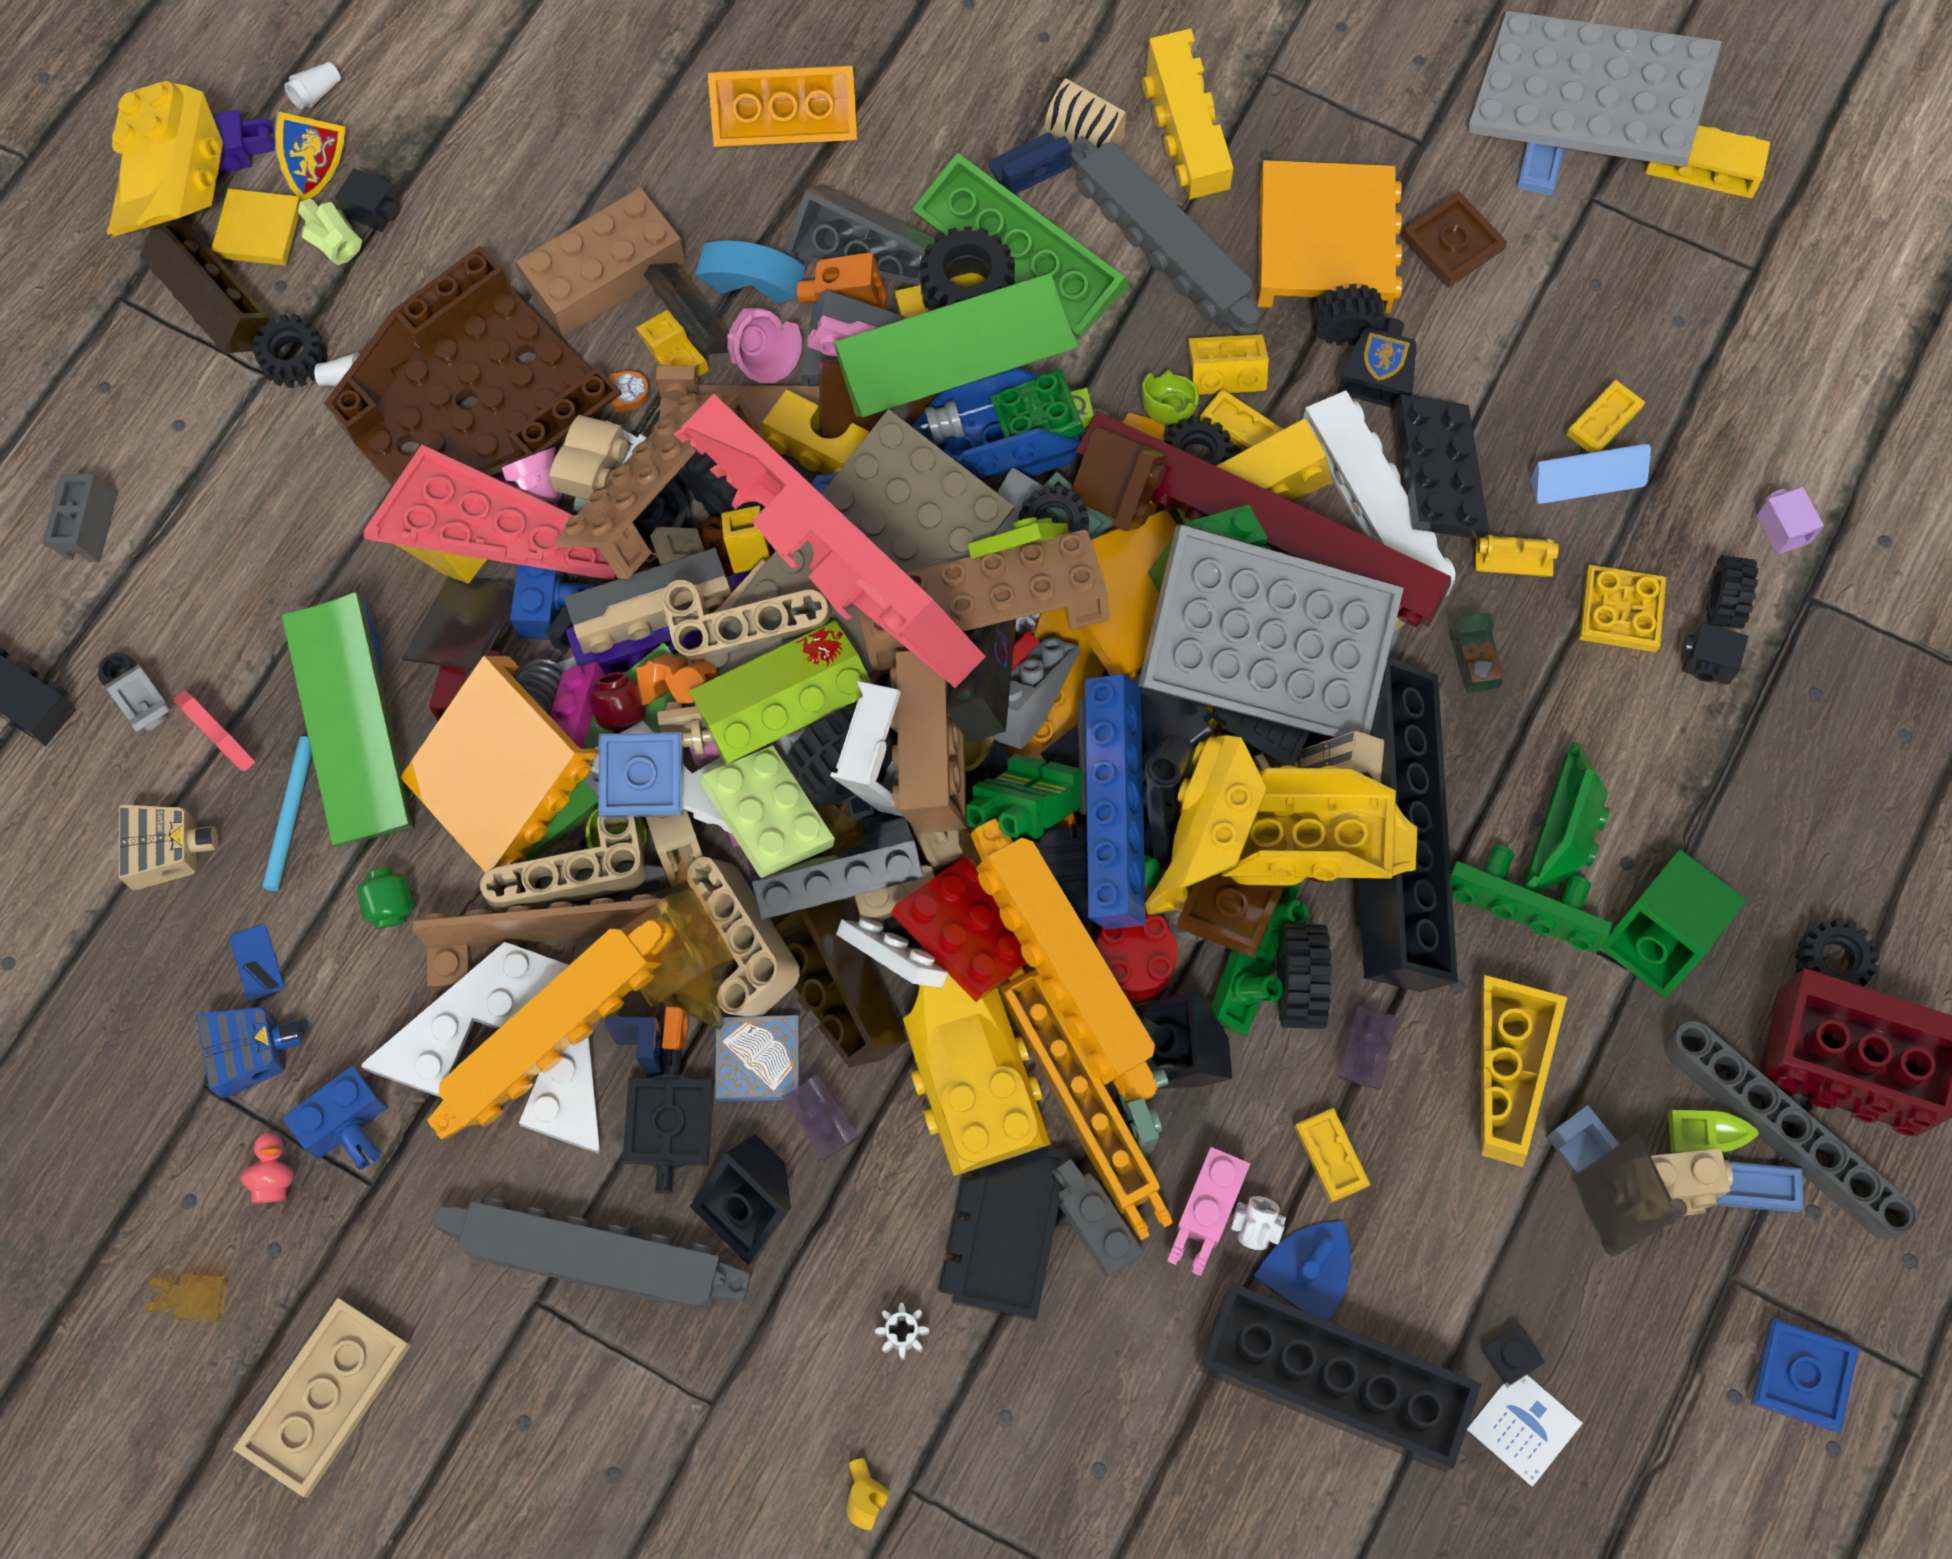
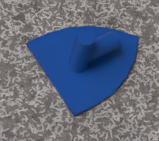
M1344 1221L1318 1223L1296 1231L1272 1250L1253 1277L1299 1310L1329 1321L1346 1291L1351 1269L1350 1244Z

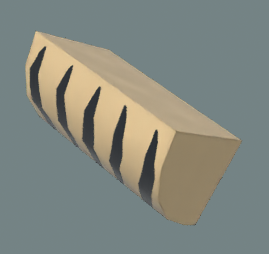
M1065 78L1050 103L1044 129L1059 138L1066 136L1070 143L1083 136L1098 148L1105 143L1119 145L1124 138L1126 112Z

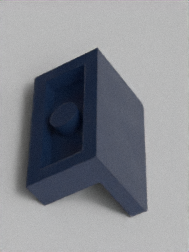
M1048 132L990 160L989 169L998 183L1016 195L1071 168L1070 153H1072V145L1066 136L1055 140L1053 135Z
M605 1017V1027L615 1044L637 1045L636 1059L647 1077L663 1074L665 1050L662 1048L663 1031L656 1017Z

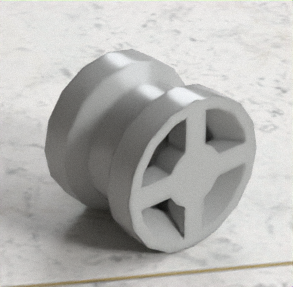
M954 400L947 401L944 407L936 409L932 406L924 408L935 445L943 443L947 437H964V431Z

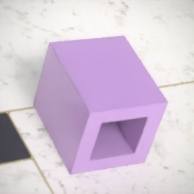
M1803 487L1789 492L1787 489H1781L1770 494L1765 499L1766 503L1757 515L1777 555L1812 543L1824 527Z

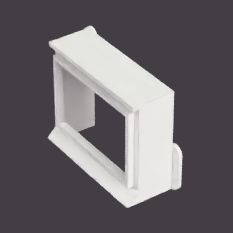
M857 681L863 695L862 698L858 699L836 768L838 772H831L830 776L878 811L904 817L899 809L895 808L893 802L894 784H899L898 770L894 768L893 761L887 768L883 784L880 785L876 782L886 753L887 746L885 740L889 728L894 730L892 719L901 692L897 689Z

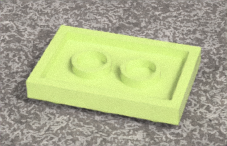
M774 746L701 775L700 785L760 878H764L833 847L835 838Z

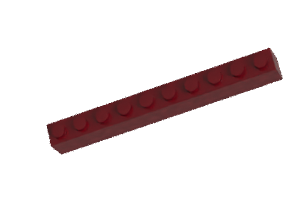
M1099 411L1096 412L1076 450L1082 462L1092 432L1097 428H1104L1167 454L1164 463L1166 467L1165 475L1160 486L1153 492L1151 498L1153 503L1167 510H1170L1172 506L1186 512L1184 516L1190 521L1249 504L1267 536L1265 549L1404 588L1397 618L1413 627H1418L1420 623L1427 627L1430 626L1451 586L1450 575Z

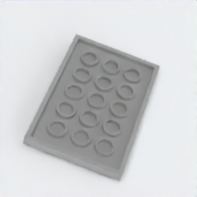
M1506 11L1469 123V133L1687 167L1721 52L1722 41Z
M1178 525L1175 527L1138 687L1332 738L1353 731L1370 735L1404 588L1184 525Z

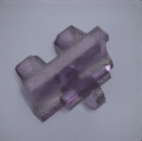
M1357 1006L1339 1079L1377 1090L1381 1089L1398 1016L1382 1014L1362 1006Z
M818 1074L811 1077L800 1087L782 1096L823 1161L859 1139L854 1128Z

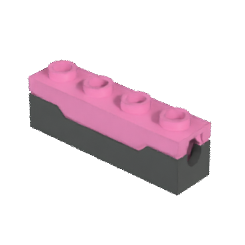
M825 289L812 309L807 347L821 351L825 355L837 357L833 341L907 317Z

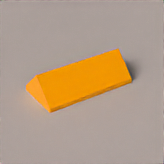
M853 65L708 72L714 147L857 140Z

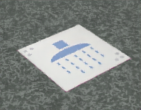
M1527 1375L1508 1388L1503 1384L1467 1430L1533 1487L1583 1423Z

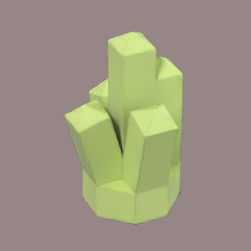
M312 199L300 201L298 213L306 221L302 227V238L321 249L336 265L349 262L360 251L362 239L353 231L342 210H337L332 202L321 203L318 206Z

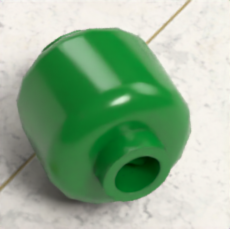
M391 867L367 872L368 880L361 882L356 889L363 921L374 924L375 929L393 927L408 922L406 916L410 915L415 909L408 877L403 874H393Z

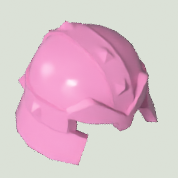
M743 309L732 324L727 335V348L731 357V363L736 364L748 378L759 383H775L787 377L796 367L802 353V336L798 324L785 322L782 325L780 319L766 309Z
M556 447L502 467L504 474L494 477L557 507L558 500L562 493L554 491L549 477L552 463L556 457Z

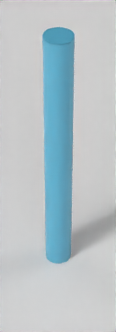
M305 736L299 737L262 885V888L270 891L279 890L311 760L309 738Z

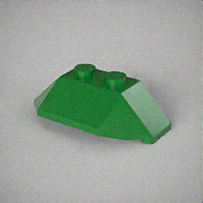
M1573 741L1564 754L1523 880L1522 887L1536 893H1541L1564 883L1570 876H1577L1585 865L1592 866L1599 848V844L1593 842L1596 830L1602 831L1610 813V808L1604 807L1608 791L1580 743Z

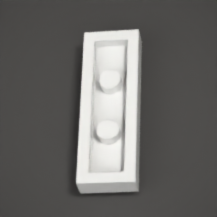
M860 917L859 922L841 920L836 935L912 984L943 987L948 972L934 964V956L921 950L910 949L907 947L909 944L907 939L892 933L883 932V925L875 920L866 917Z

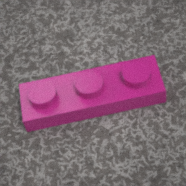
M597 662L580 667L575 666L563 671L549 715L580 749H583L593 715L589 693L591 688L596 685V680L605 674Z

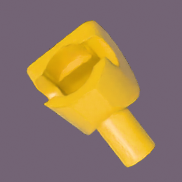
M859 1458L849 1463L854 1484L847 1501L846 1511L848 1518L855 1526L865 1530H872L880 1511L878 1507L884 1508L890 1491L871 1478L866 1459Z

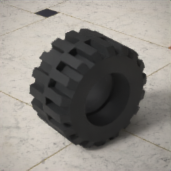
M964 226V231H957L955 227L948 230L947 236L940 233L934 238L935 245L929 243L925 248V256L921 257L920 281L922 302L925 308H929V311L1015 284L1014 257H1011L1010 248L1007 244L1001 245V238L998 235L988 236V230L980 228L977 232L972 231V226ZM965 272L976 273L986 279L975 286H960L950 281L953 276Z
M856 705L836 710L816 722L799 737L787 754L785 764L816 806L836 804L856 795L830 776L831 772H838L836 768ZM889 733L885 740L887 748L878 777L891 764L892 747L897 745Z

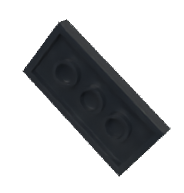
M1400 394L1394 402L1412 529L1474 539L1484 538L1489 532L1469 405Z

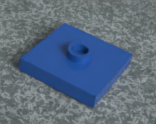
M1777 1319L1769 1320L1751 1404L1835 1433L1841 1432L1859 1346Z

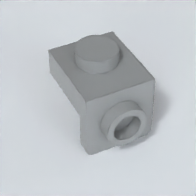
M140 664L105 685L106 690L128 718L135 732L142 728H145V730L155 728L166 719L164 714L170 711L167 701Z

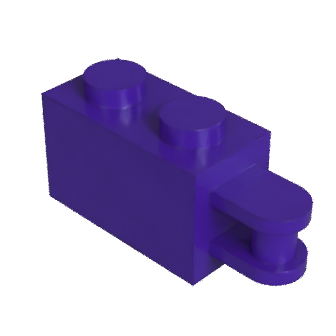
M239 110L212 114L223 141L218 172H234L239 169L252 167L251 155L268 153L275 149V140L271 137V134L274 132V125L270 120L255 119L244 121Z

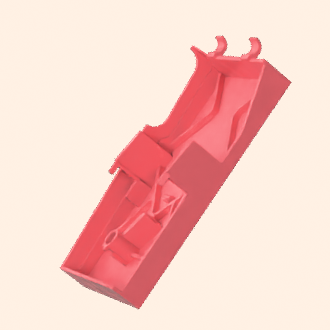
M715 394L692 415L680 430L674 433L682 443L691 440L690 445L698 453L703 455L706 452L718 464L710 469L718 479L721 476L727 475L726 481L738 490L731 504L735 509L746 502H758L765 506L752 522L780 557L794 570L799 565L791 557L807 540L810 542L814 555L809 566L812 570L809 578L834 609L846 620L852 618L845 611L852 603L954 688L986 657L918 584Z

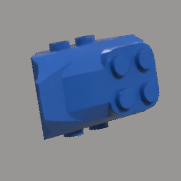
M1019 367L939 392L928 406L937 409L944 407L947 401L954 400L964 431V437H947L943 443L936 446L980 480L1009 473L1012 467L1031 477L1066 466L1077 458L1076 450L1081 442L1078 435L1067 438L1040 428L1008 438L1004 437L990 396L1042 376ZM924 411L913 424V428L934 444Z

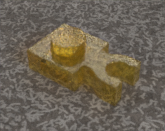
M181 1274L179 1285H174L162 1278H150L149 1286L156 1289L163 1288L165 1295L158 1303L146 1302L145 1311L165 1313L175 1308L174 1318L179 1320L221 1322L228 1279L222 1276Z

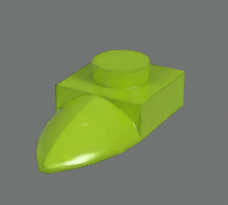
M1672 1110L1668 1113L1671 1154L1721 1148L1722 1152H1728L1743 1147L1759 1135L1758 1130L1750 1123L1729 1113L1699 1110Z

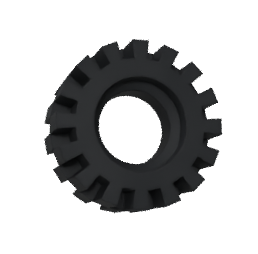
M1349 284L1348 289H1344L1343 285L1336 287V292L1330 289L1325 292V296L1320 295L1317 298V302L1314 303L1317 335H1319L1321 340L1325 339L1326 343L1332 344L1336 341V345L1343 346L1344 342L1354 345L1365 328H1373L1380 331L1384 329L1385 320L1380 292L1377 293L1375 288L1369 289L1368 285H1362L1360 288H1357L1356 284Z
M287 314L280 315L281 322L276 323L274 318L268 320L271 327L267 329L262 325L258 329L262 337L255 335L253 341L256 346H252L255 359L265 376L270 381L273 379L275 385L282 386L284 382L287 388H294V381H298L300 387L307 385L304 379L308 376L314 381L316 364L322 363V361L327 362L328 357L325 352L327 350L315 325L312 326L310 320L306 318L302 321L300 316L293 314L291 321ZM293 342L303 344V350L296 357L289 360L277 358V353L283 346Z
M1198 416L1192 417L1191 424L1189 425L1186 419L1181 420L1179 428L1174 425L1170 429V434L1165 439V443L1182 451L1187 446L1193 444L1207 447L1212 453V458L1208 463L1214 466L1232 458L1233 442H1229L1230 434L1228 431L1222 433L1223 425L1218 422L1214 427L1210 426L1212 419L1205 417L1204 424L1199 423Z
M1049 485L1039 491L1035 490L1028 499H1025L1022 509L1019 511V521L1033 517L1039 520L1043 511L1056 507L1062 509L1068 515L1069 533L1080 530L1088 531L1089 515L1085 503L1074 491L1064 489L1063 486L1050 487Z
M1721 555L1718 558L1716 566H1714L1712 571L1713 578H1710V591L1707 593V598H1709L1706 603V610H1708L1706 619H1708V624L1737 629L1745 627V623H1748L1749 613H1752L1753 610L1752 602L1756 598L1755 588L1758 585V580L1756 579L1758 575L1757 561L1728 555Z
M1836 918L1831 923L1828 919L1815 926L1798 943L1800 947L1795 951L1794 958H1800V961L1795 964L1796 971L1806 968L1863 987L1872 979L1871 976L1877 972L1879 967L1874 964L1880 959L1879 952H1872L1871 950L1877 944L1874 939L1868 942L1865 940L1864 936L1869 932L1864 927L1859 932L1854 930L1857 923L1850 920L1843 925V919ZM1835 944L1847 951L1851 958V966L1847 972H1834L1824 963L1822 952L1825 946Z

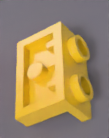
M1263 334L1188 338L1192 382L1197 386L1199 395L1218 394L1222 389L1228 393L1257 392L1267 389L1269 358Z

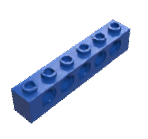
M1124 674L1085 679L1088 918L1105 929L1146 925L1142 803L1141 688Z

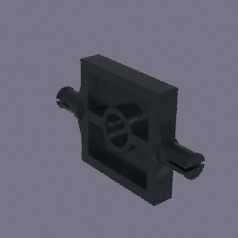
M664 1050L663 1074L652 1078H628L623 1162L625 1164H646L657 1168L655 1193L664 1194V1191L666 1194L673 1193L674 1168L685 1165L709 1166L714 1083L712 1079H690L680 1075L682 1052L679 1050H673V1060L671 1050Z

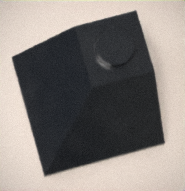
M1190 991L1133 1007L1155 1044L1153 1056L1145 1062L1151 1072L1163 1068L1168 1079V1085L1158 1089L1202 1087L1233 1079L1229 1037L1198 991Z
M753 1134L724 1154L690 1205V1208L748 1265L755 1261L791 1209L785 1162L756 1134Z

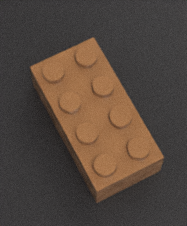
M641 187L515 261L524 287L562 337L686 263L681 238Z
M911 651L896 652V667H891L890 671L892 688L901 692L892 719L893 728L898 732V745H893L892 761L894 768L898 770L899 784H894L893 786L894 806L896 809H899L906 821H909L919 833L967 829L965 737L946 711L949 683Z

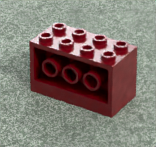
M1804 968L1778 991L1759 1071L1788 1096L1798 1094L1810 1098V1103L1817 1107L1825 1109H1835L1838 1107L1852 1112L1851 1116L1857 1120L1868 1123L1880 1121L1892 1125L1893 1130L1902 1135L1919 1136V1134L1921 1135L1952 1118V1015Z

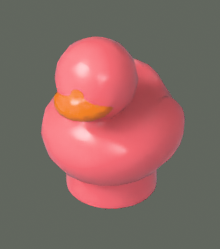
M264 1133L256 1139L254 1152L260 1160L246 1168L241 1174L242 1185L251 1191V1203L287 1200L286 1188L294 1179V1171L288 1164L278 1162V1158L283 1153L284 1144L280 1136L275 1133Z

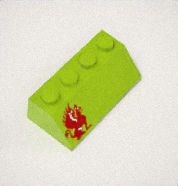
M835 620L688 692L725 765L858 701L859 698H862L863 694L857 681L872 684L859 655Z

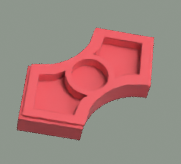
M183 690L173 698L175 700L174 703L238 769L246 771L255 763L233 737L187 691Z

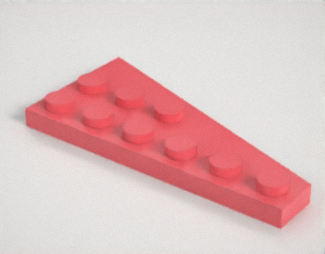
M422 444L364 529V539L603 579L615 580L617 577L599 548L558 547L554 539L563 530L564 523L574 515Z

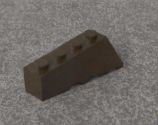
M836 900L791 912L775 926V929L799 966V978L794 986L800 994L797 999L805 1011H813L820 1020L819 1029L850 1068L881 1061L908 1040L864 952L836 935L841 920H847Z

